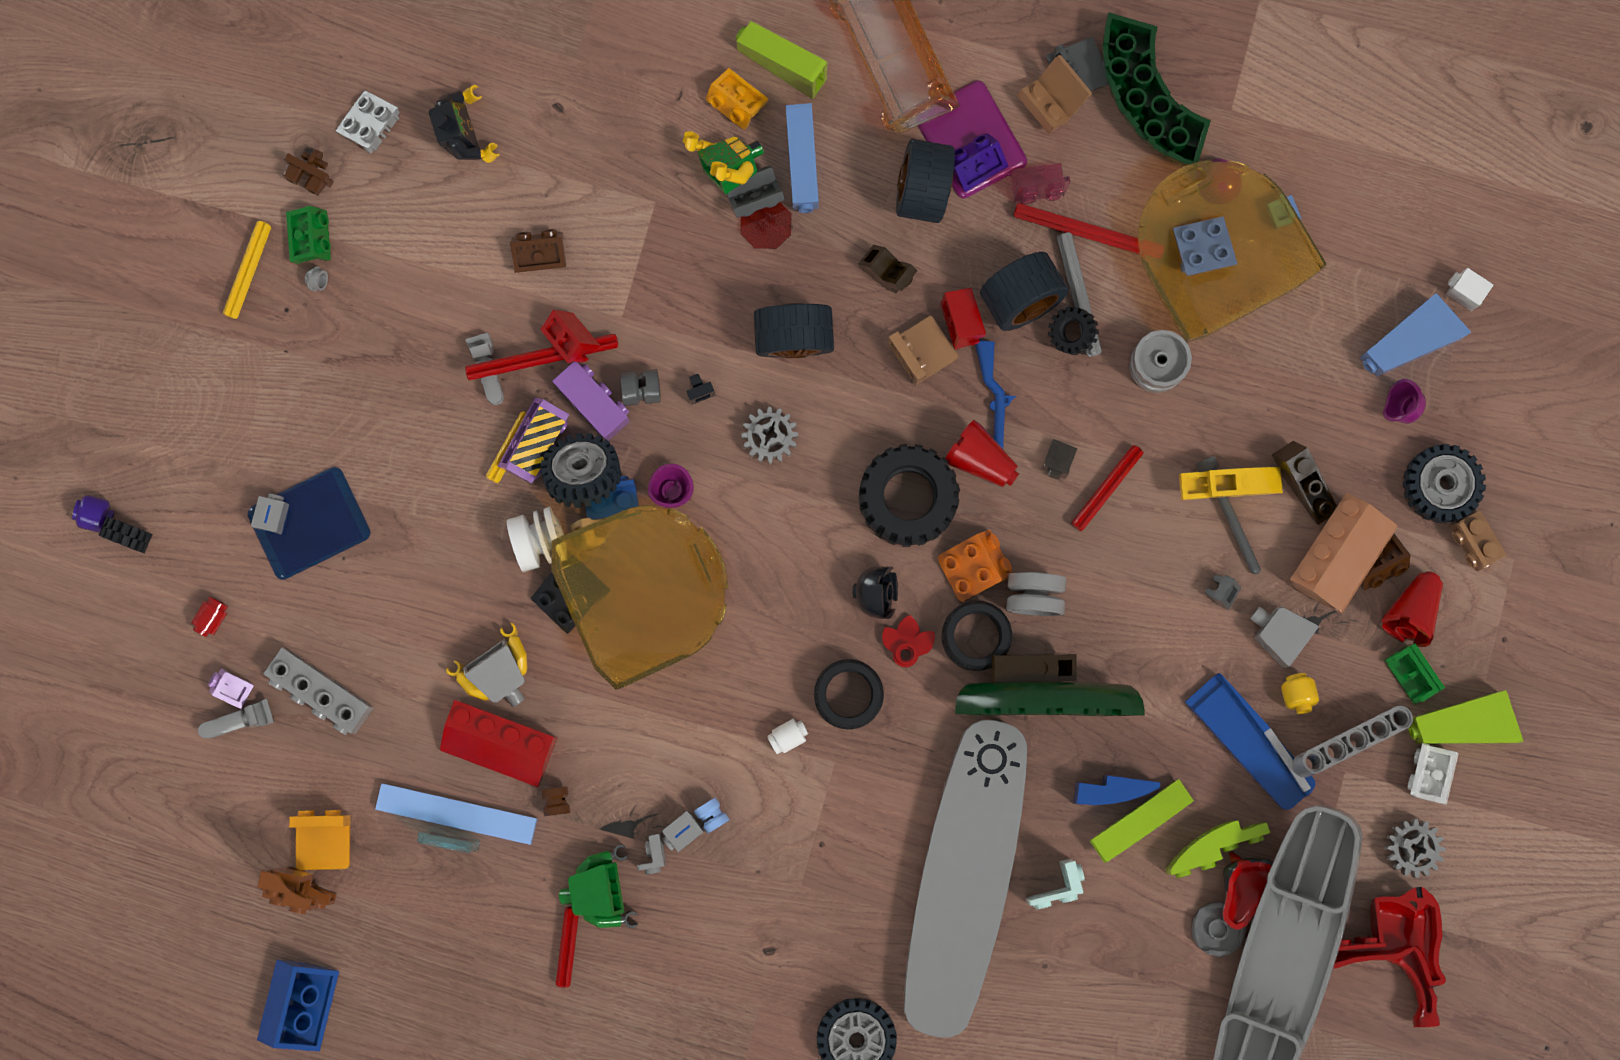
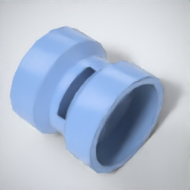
M716 797L693 811L697 818L702 819L704 823L703 828L707 834L730 820L727 814L720 810V803Z

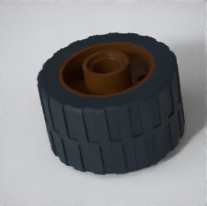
M911 139L908 142L897 182L896 214L898 217L932 223L941 222L946 211L953 183L955 162L953 146Z
M1034 252L1013 261L996 272L981 287L980 295L1000 329L1011 331L1037 320L1055 308L1067 296L1069 288L1048 253Z
M789 303L759 308L754 311L756 355L760 357L805 358L831 353L834 350L832 308L828 305Z

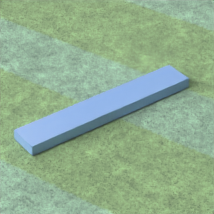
M381 783L375 810L529 845H532L538 818L384 783Z

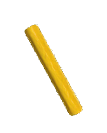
M256 222L223 314L229 318L237 319L271 230V226L266 222Z

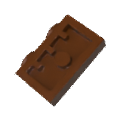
M556 229L543 230L538 235H531V232H520L515 234L516 237H513L510 241L514 273L566 267L563 232H557Z
M1395 534L1392 535L1361 583L1364 591L1371 587L1377 588L1381 586L1385 580L1393 576H1401L1410 567L1411 555Z

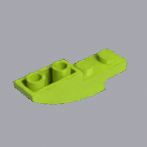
M1230 820L1217 825L1187 844L1167 866L1166 872L1169 875H1175L1176 878H1181L1192 874L1190 869L1201 867V870H1207L1216 867V861L1223 859L1220 852L1221 848L1223 852L1239 848L1238 843L1248 840L1249 844L1264 840L1263 835L1270 833L1268 824L1266 822H1259L1241 828L1238 820Z

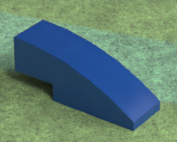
M1103 775L1102 786L1076 783L1073 804L1105 805L1129 801L1160 788V782Z

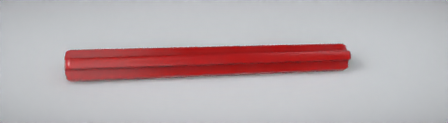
M1018 203L1014 211V217L1065 233L1070 232L1072 235L1156 260L1160 259L1163 252L1161 244Z
M616 334L595 337L600 347L597 351H585L583 355L617 348L618 339ZM555 347L468 365L465 367V373L468 380H475L561 361L564 358Z

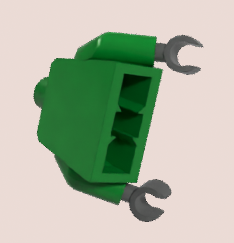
M625 845L616 846L612 852L607 850L588 856L576 868V875L568 878L569 888L559 891V900L562 905L572 904L574 915L582 916L584 921L598 928L620 927L621 924H625L629 928H635L638 923L627 922L628 916L638 915V913L633 910L624 912L617 862L612 863L614 859L621 862L628 858V856L620 858L616 854V851L619 848L626 847Z

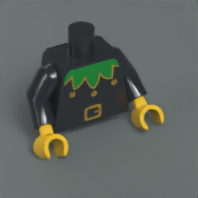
M472 85L463 92L457 91L440 96L434 105L435 107L428 112L439 145L458 160H479L482 157L487 163L493 162L500 155L492 152L498 145L489 143L483 150H480L466 105L463 104L464 101L467 104H473L482 98V96L476 97L472 92L479 87Z

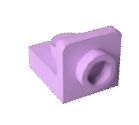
M222 668L219 673L215 672L212 675L208 686L211 687L209 692L212 696L240 709L254 686L252 683Z

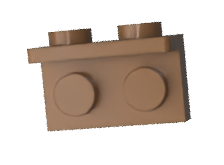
M1481 510L1450 526L1453 530V539L1458 545L1463 547L1466 552V561L1476 571L1484 570L1489 565L1507 556Z

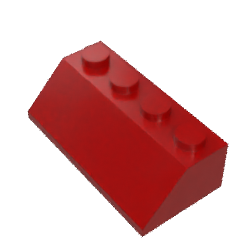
M454 700L444 725L440 751L539 787L558 737L467 703Z

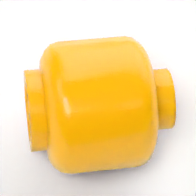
M1306 673L1290 675L1286 677V681L1281 685L1286 708L1296 710L1297 714L1311 712L1312 707L1319 702L1315 680L1307 677Z

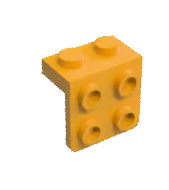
M325 810V816H314V811H298V816L289 817V828L296 827V868L298 870L347 869L350 866L351 815H341V810Z

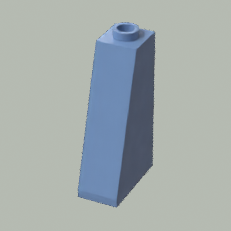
M812 103L786 105L793 211L798 210L799 213H810L819 207Z
M1435 293L1360 358L1363 360L1364 368L1369 373L1380 376L1460 341L1471 331L1440 296Z

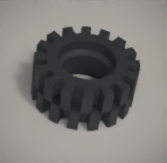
M1065 307V310L1060 309L1057 311L1059 315H1053L1051 319L1054 322L1053 324L1049 323L1048 328H1051L1048 336L1052 337V340H1050L1052 345H1055L1057 350L1071 355L1084 354L1086 349L1091 350L1093 348L1091 344L1093 342L1096 343L1098 340L1095 338V335L1099 334V330L1096 329L1098 322L1093 319L1095 317L1088 313V311L1078 307ZM1072 321H1078L1082 326V334L1075 341H1070L1065 336V328Z
M107 516L98 536L145 554L153 534Z

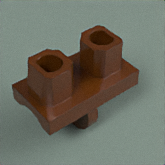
M317 149L312 154L307 152L302 154V159L306 160L307 163L289 153L284 158L288 165L285 168L283 177L297 185L303 174L308 176L309 179L304 188L316 196L322 192L325 186L331 188L334 182L329 178V174L318 169L320 167L325 170L328 163L322 160L323 152Z

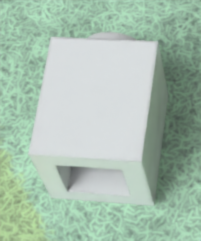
M1467 267L1461 273L1456 272L1447 284L1450 288L1446 295L1472 312L1481 305L1493 284Z

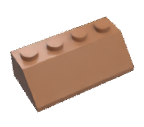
M1346 493L1290 580L1295 589L1342 614L1398 527L1397 524L1371 504Z

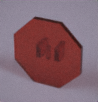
M779 202L776 206L759 209L749 216H741L740 234L754 249H777L791 236L792 213Z

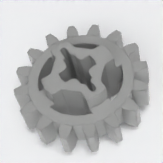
M768 407L767 413H763L761 409H758L757 417L749 415L751 424L744 423L743 428L748 430V432L742 433V438L748 439L743 444L744 448L752 449L749 453L750 457L756 454L759 455L758 462L760 463L764 458H768L769 464H772L773 458H777L779 462H782L783 454L788 457L791 456L789 447L796 448L797 446L792 441V439L798 438V433L792 432L796 428V423H788L791 415L787 414L782 417V409L780 408L776 413H772L771 407ZM770 419V422L767 424H758L763 420ZM780 423L786 428L788 437L780 432ZM774 426V436L776 438H771L766 445L764 433L768 434ZM752 435L760 439V448L754 444ZM773 447H782L775 452H770V449Z
M1411 819L1410 825L1407 821H1401L1402 828L1393 826L1394 836H1386L1391 841V845L1384 846V849L1391 850V854L1386 858L1387 860H1394L1395 863L1392 868L1395 870L1402 868L1401 874L1404 876H1408L1410 872L1414 878H1419L1420 872L1423 876H1429L1428 869L1437 871L1438 867L1435 862L1444 861V858L1439 856V852L1446 851L1445 847L1439 846V842L1444 840V838L1435 836L1438 829L1436 827L1428 829L1429 822L1422 821L1420 825L1418 819ZM1415 830L1410 837L1403 838L1407 832ZM1428 839H1429L1430 844H1431V849H1430L1429 844H1428V842H1427ZM1412 844L1419 848L1418 853L1411 849ZM1399 848H1400V850H1401V852H1402V855H1403L1402 858H1401V856H1400V854H1399ZM1427 859L1422 865L1415 866L1418 865L1419 860Z

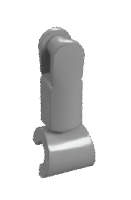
M489 333L465 339L474 362L478 361L476 364L493 360L489 358L494 356L493 343ZM498 375L481 378L487 400L493 405L501 404L504 400V395Z
M266 698L256 704H251L245 707L244 711L240 710L202 723L198 728L199 735L202 738H215L248 726L261 727L273 724L274 720L268 699Z

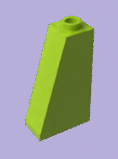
M750 21L747 27L743 26L737 33L736 42L739 52L812 100L827 80V61L764 27Z
M1507 690L1493 692L1414 716L1411 726L1408 727L1409 735L1412 740L1416 741V744L1520 743L1524 741Z

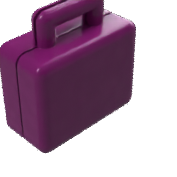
M973 81L915 113L914 120L928 142L950 145L956 150L970 144L977 136L987 133L999 141L1008 167L966 192L962 189L953 171L952 188L960 198L972 196L1023 169L1027 164L1025 153L982 81Z

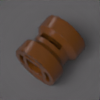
M568 786L541 790L542 798L547 802L543 808L544 816L571 813L570 805L565 800V797L568 796Z

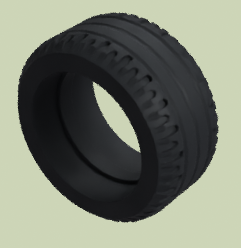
M979 600L965 602L956 607L946 618L942 628V645L947 656L957 666L970 671L987 670L992 668V655H1007L1012 643L1011 624L1003 611L991 603ZM970 614H983L995 623L999 632V641L997 647L990 655L983 658H971L964 655L958 649L954 639V632L958 622L963 617Z
M854 659L839 660L827 666L819 675L814 688V701L819 714L826 722L840 729L851 730L867 725L877 716L884 700L883 684L876 671L868 664ZM843 672H854L866 679L871 688L869 706L863 713L854 717H843L836 714L830 708L826 699V690L829 682L836 675Z

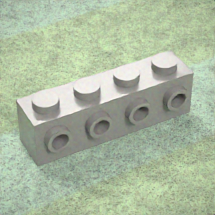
M281 648L264 672V675L270 678L268 681L270 685L280 691L285 688L292 693L290 695L292 700L302 706L304 703H307L313 708L311 712L322 720H325L326 717L335 723L333 727L344 735L348 732L356 734L374 709L366 701L289 649Z

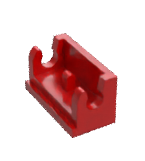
M972 287L945 292L940 305L954 350L980 343L979 338L985 337L986 331Z
M553 309L540 329L567 363L572 361L586 362L589 359L583 353L588 350L597 351L600 347V344L573 312Z

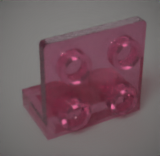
M1061 163L1010 170L1014 202L1021 201V204H1031L1036 202V199L1046 198L1047 201L1059 200L1062 198L1061 196L1065 195L1071 182L1070 176L1063 177Z

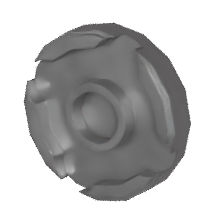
M1213 902L1199 908L1193 916L1191 923L1192 938L1198 948L1209 955L1218 957L1230 955L1244 941L1246 929L1243 927L1236 930L1227 925L1222 915L1225 903Z

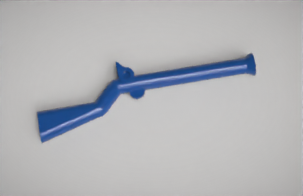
M980 341V343L975 344L983 382L995 395V401L990 403V409L995 411L993 439L1003 449L1005 407H1008L1016 396L1005 395L1003 388L993 379L995 342Z

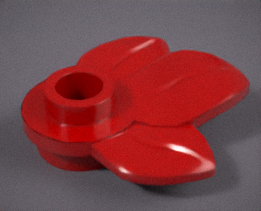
M908 615L899 623L897 630L885 627L882 641L884 646L892 652L894 662L900 667L907 668L913 666L919 656L929 653L935 641V632L925 631L920 633L916 620L913 616ZM902 650L910 652L909 659H903L900 656Z

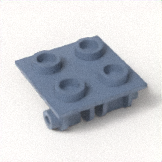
M1224 216L1173 228L1183 262L1180 263L1181 271L1186 273V276L1238 264Z

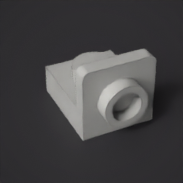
M662 833L650 835L649 841L645 842L647 857H652L653 861L637 865L638 871L645 870V875L661 872L660 867L667 865Z

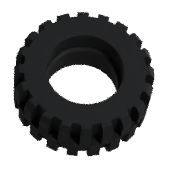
M900 444L897 448L893 449L890 447L886 449L883 454H878L872 460V463L867 466L860 483L859 508L861 515L865 518V523L869 528H872L876 536L880 539H886L892 545L900 544L903 545L902 547H911V545L921 546L930 540H935L948 528L959 505L960 488L956 482L954 469L951 470L948 466L949 462L944 457L940 458L936 455L937 452L931 448L930 450L923 449V445L915 444V446H908L907 444ZM902 472L920 474L928 480L933 489L931 508L925 515L914 520L896 517L889 511L884 500V490L887 483L892 477Z

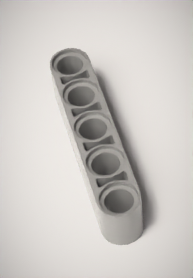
M1396 706L1297 755L1292 763L1293 770L1298 776L1303 778L1320 773L1407 729L1413 722L1412 713L1405 706ZM1393 715L1397 717L1398 725L1394 722ZM1372 726L1377 730V736L1372 732ZM1350 736L1355 740V747L1350 743ZM1328 747L1333 750L1334 758L1329 755ZM1306 758L1311 761L1312 769L1306 765Z

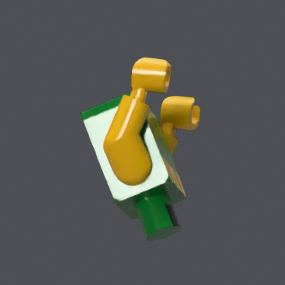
M686 131L683 137L686 149L688 151H695L697 149L703 171L724 194L731 192L741 184H745L749 178L754 176L757 172L754 159L764 154L763 148L757 140L745 146L737 137H731L718 143H711L705 140L698 141L699 135L692 131Z

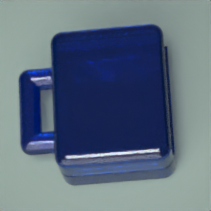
M331 467L276 494L284 497L283 502L289 504L281 535L253 528L275 576L281 580L288 579L366 541L371 534L370 528L344 473L338 467ZM256 504L251 506L247 512L250 523L253 520Z

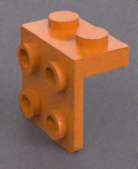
M991 530L978 533L938 556V562L957 599L961 602L995 584L1007 580L1008 574L1013 573L1010 561L1004 557L1000 549V542Z

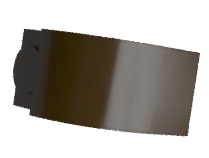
M874 244L858 263L872 279L895 294L909 286L913 276L918 271L912 264L898 261L886 247Z

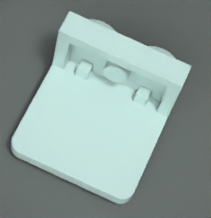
M1072 859L1059 861L1066 887L1025 897L1026 903L1033 906V908L1042 909L1052 906L1051 901L1059 899L1062 903L1077 900V895L1083 893L1081 881L1085 880L1081 864L1078 865Z

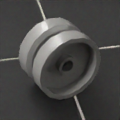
M1158 330L1150 332L1139 341L1130 355L1129 370L1132 379L1147 392L1162 393L1170 391L1185 378L1190 370L1192 355L1189 345L1183 337L1173 331Z
M1041 572L1008 574V588L1013 592L1024 594L1008 597L1006 612L1034 616L1065 615V601L1059 597L1049 595H1058L1065 592L1067 578Z

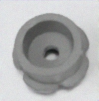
M319 266L308 270L305 275V283L308 289L314 292L324 290L328 283L327 272L321 270Z

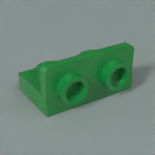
M307 206L286 212L290 262L298 264L314 259L331 260L327 211Z

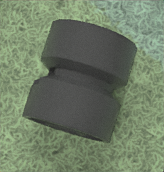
M657 369L643 370L641 375H638L635 371L621 372V391L624 406L639 405L640 401H644L646 404L661 403Z

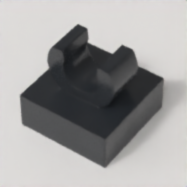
M699 373L689 377L693 389L686 392L691 405L716 396L711 381L703 384Z

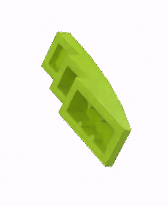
M1177 779L1157 794L1149 797L1135 809L1120 817L1092 838L1090 843L1103 862L1106 863L1172 818L1194 800L1182 782Z

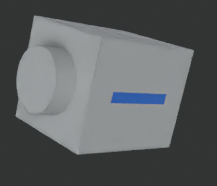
M268 494L267 498L259 496L251 527L283 535L291 505L283 502L284 497L274 494Z
M688 810L662 830L665 835L662 840L671 851L676 849L680 852L705 831Z

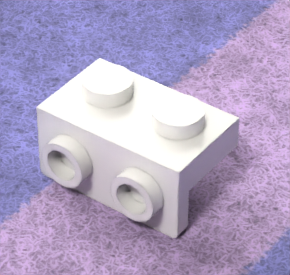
M1422 743L1421 749L1417 748L1414 757V764H1417L1415 775L1411 774L1408 782V790H1411L1410 795L1415 798L1447 805L1459 753Z

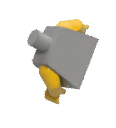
M510 623L513 627L512 633L505 634L503 628L501 627L500 629L505 639L466 666L454 660L458 670L453 673L450 668H446V672L450 676L457 677L456 681L469 696L483 701L490 699L493 703H497L505 697L510 705L514 707L525 699L518 687L525 683L524 675L527 672V653L520 638L516 637L518 635L516 626Z

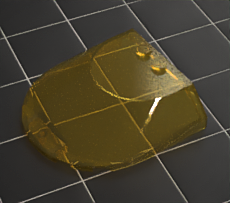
M1206 160L1187 165L1175 171L1155 188L1141 214L1138 228V249L1143 268L1186 343L1207 337L1295 290L1322 271L1327 265L1282 189L1266 174L1262 175L1250 169L1249 165L1231 160H1228V162H1212V160ZM1224 216L1238 264L1186 276V273L1181 271L1180 263L1183 262L1173 228Z
M656 505L632 507L551 541V564L555 580L594 669L615 690L628 686L698 652L713 638L712 634L716 627L721 624L725 615L727 604H724L728 581L725 565L717 546L702 527L698 529L688 520V516L671 508L667 510L656 507Z

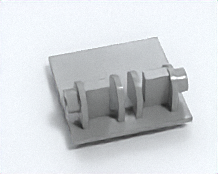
M364 90L336 129V132L363 146V149L371 154L373 151L378 150L377 148L382 142L379 136L383 139L386 138L382 133L383 130L390 133L391 130L389 128H392L396 121L400 119L398 117L400 114L399 108Z

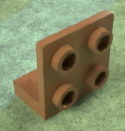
M1058 55L1039 79L1022 88L1017 96L1047 133L1050 134L1068 123L1092 95V92L1065 59Z
M928 316L902 334H899L897 331L889 336L888 345L916 386L956 361L959 357L932 316Z

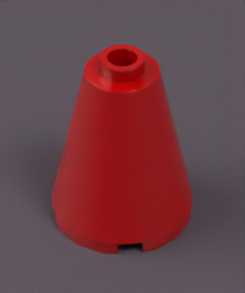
M972 420L961 433L960 439L957 443H954L945 459L949 462L948 465L1000 487H1004L1006 484L1011 486L1020 474L1016 471L1018 465L979 422Z
M1430 571L1419 573L1381 620L1383 622V630L1403 643L1406 638L1414 641L1413 643L1417 647L1429 646L1434 638L1443 589V582L1440 580V576Z

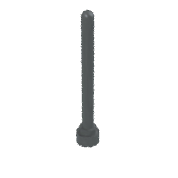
M1212 456L1195 465L1199 472L1218 470L1217 466L1219 464L1215 456ZM1217 498L1250 572L1254 575L1259 574L1261 568L1229 498Z

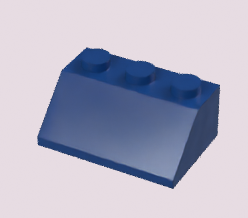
M277 959L257 1040L272 1048L320 1052L339 971L303 962Z

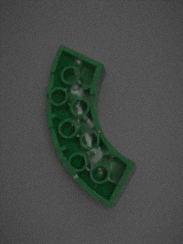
M1108 12L1104 29L1103 59L1107 82L1120 113L1127 124L1148 146L1165 158L1181 166L1196 170L1211 120L1192 112L1183 104L1180 105L1170 95L1171 92L1165 85L1160 73H1158L1155 62V40L1158 27Z
M988 682L966 684L960 690L956 699L955 714L988 716H1145V709L1139 692L1132 686L1125 684Z

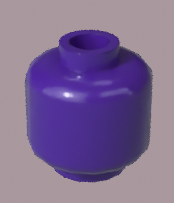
M86 495L82 500L77 499L72 520H76L78 528L100 532L106 517L113 518L114 511L110 510L108 500Z

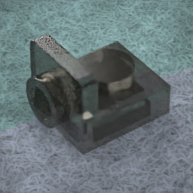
M1053 439L1041 469L1045 470V474L1051 478L1058 480L1061 477L1066 478L1078 448Z

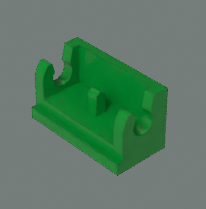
M1415 643L1406 645L1384 660L1413 704H1417L1420 701L1423 702L1445 688Z

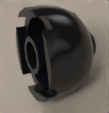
M892 566L869 568L861 574L858 582L853 585V598L857 599V604L862 612L870 617L890 619L895 612V609H891L892 599L894 601L898 599V580L896 573L891 572Z

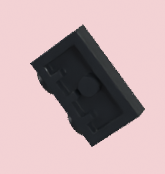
M571 555L566 560L557 564L533 594L531 600L568 634L575 628L588 610L603 599L610 590L574 555Z

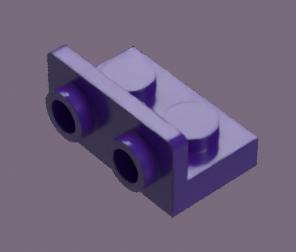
M989 133L977 136L970 144L955 150L954 173L964 192L1008 167L999 141Z

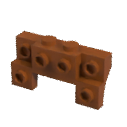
M290 866L261 871L257 888L263 890L262 897L270 899L269 904L284 907L290 906V912L306 914V910L309 911L316 908L325 909L326 905L335 903L337 895L316 885L312 881L314 874L306 873L305 870H298Z

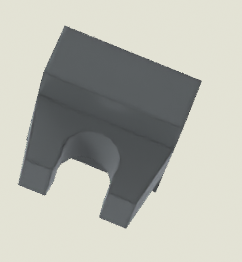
M1215 575L1213 580L1219 584L1218 589L1213 591L1207 588L1205 593L1218 603L1219 606L1229 610L1240 592L1241 586L1232 577Z

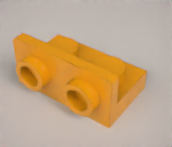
M730 68L711 83L706 96V101L712 107L720 111L743 130L749 126L751 118L767 104L769 99Z

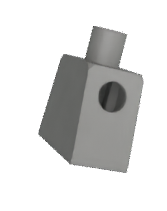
M1258 606L1249 618L1261 627L1254 636L1255 640L1283 668L1290 667L1319 628L1316 624L1283 607H1277L1269 614Z

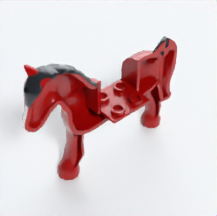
M1229 852L1231 863L1223 870L1226 900L1222 915L1227 925L1239 930L1246 927L1255 915L1268 882V874L1273 862L1266 858L1242 859L1237 854ZM1415 887L1399 897L1374 898L1370 905L1372 937H1354V942H1351L1350 939L1342 938L1333 969L1371 960L1388 961L1398 965L1408 976L1416 995L1418 1007L1413 1016V1027L1440 1026V1018L1437 1013L1438 997L1433 988L1445 984L1446 978L1439 965V952L1443 934L1438 902L1423 887ZM1410 901L1416 902V909L1411 903H1409Z

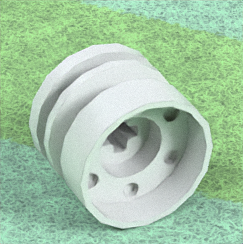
M551 507L544 508V521H542L538 510L533 511L534 524L531 525L524 515L507 519L506 523L510 541L522 572L539 568V555L544 554L549 564L554 563L552 551H555L559 561L566 560L564 533Z

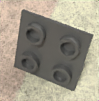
M1093 37L1068 47H1064L1063 44L1058 45L1054 48L1055 52L1046 55L1049 65L1055 57L1061 55L1090 91L1108 85L1104 62Z

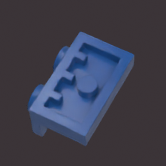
M628 476L620 477V483L616 484L617 489L614 492L610 491V497L605 499L601 496L602 502L598 504L594 500L591 501V506L586 507L587 518L602 520L639 514L640 509L634 479L629 480Z

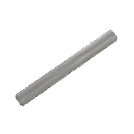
M1070 232L1062 233L1057 236V241L1074 307L1084 309L1092 314L1072 234ZM1079 323L1080 331L1082 334V326ZM1098 334L1095 335V338L1098 339L1097 342L1091 344L1093 348L1091 350L1086 349L1088 357H1094L1102 353Z

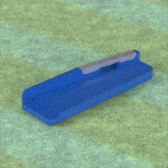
M1217 673L1185 701L1186 705L1281 809H1292L1304 797L1313 792L1316 785L1312 776L1303 778L1294 772L1292 763L1295 757L1222 674Z

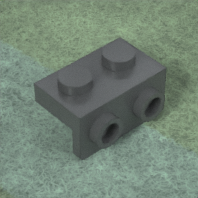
M771 166L757 170L756 174L749 178L745 184H741L727 193L730 206L736 218L749 216L759 209L776 206L779 202L785 200Z

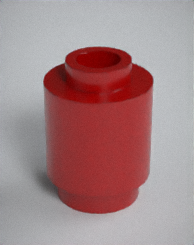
M209 596L207 601H203L191 621L195 625L193 630L204 637H207L209 634L215 635L227 615L226 610L228 606Z

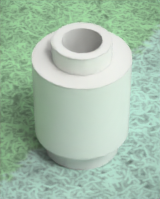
M793 718L773 729L772 733L767 737L775 752L779 754L781 752L786 753L806 742L805 736L809 733L801 720L797 722Z

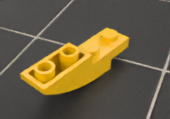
M1280 467L1223 469L1179 474L1181 500L1283 493Z

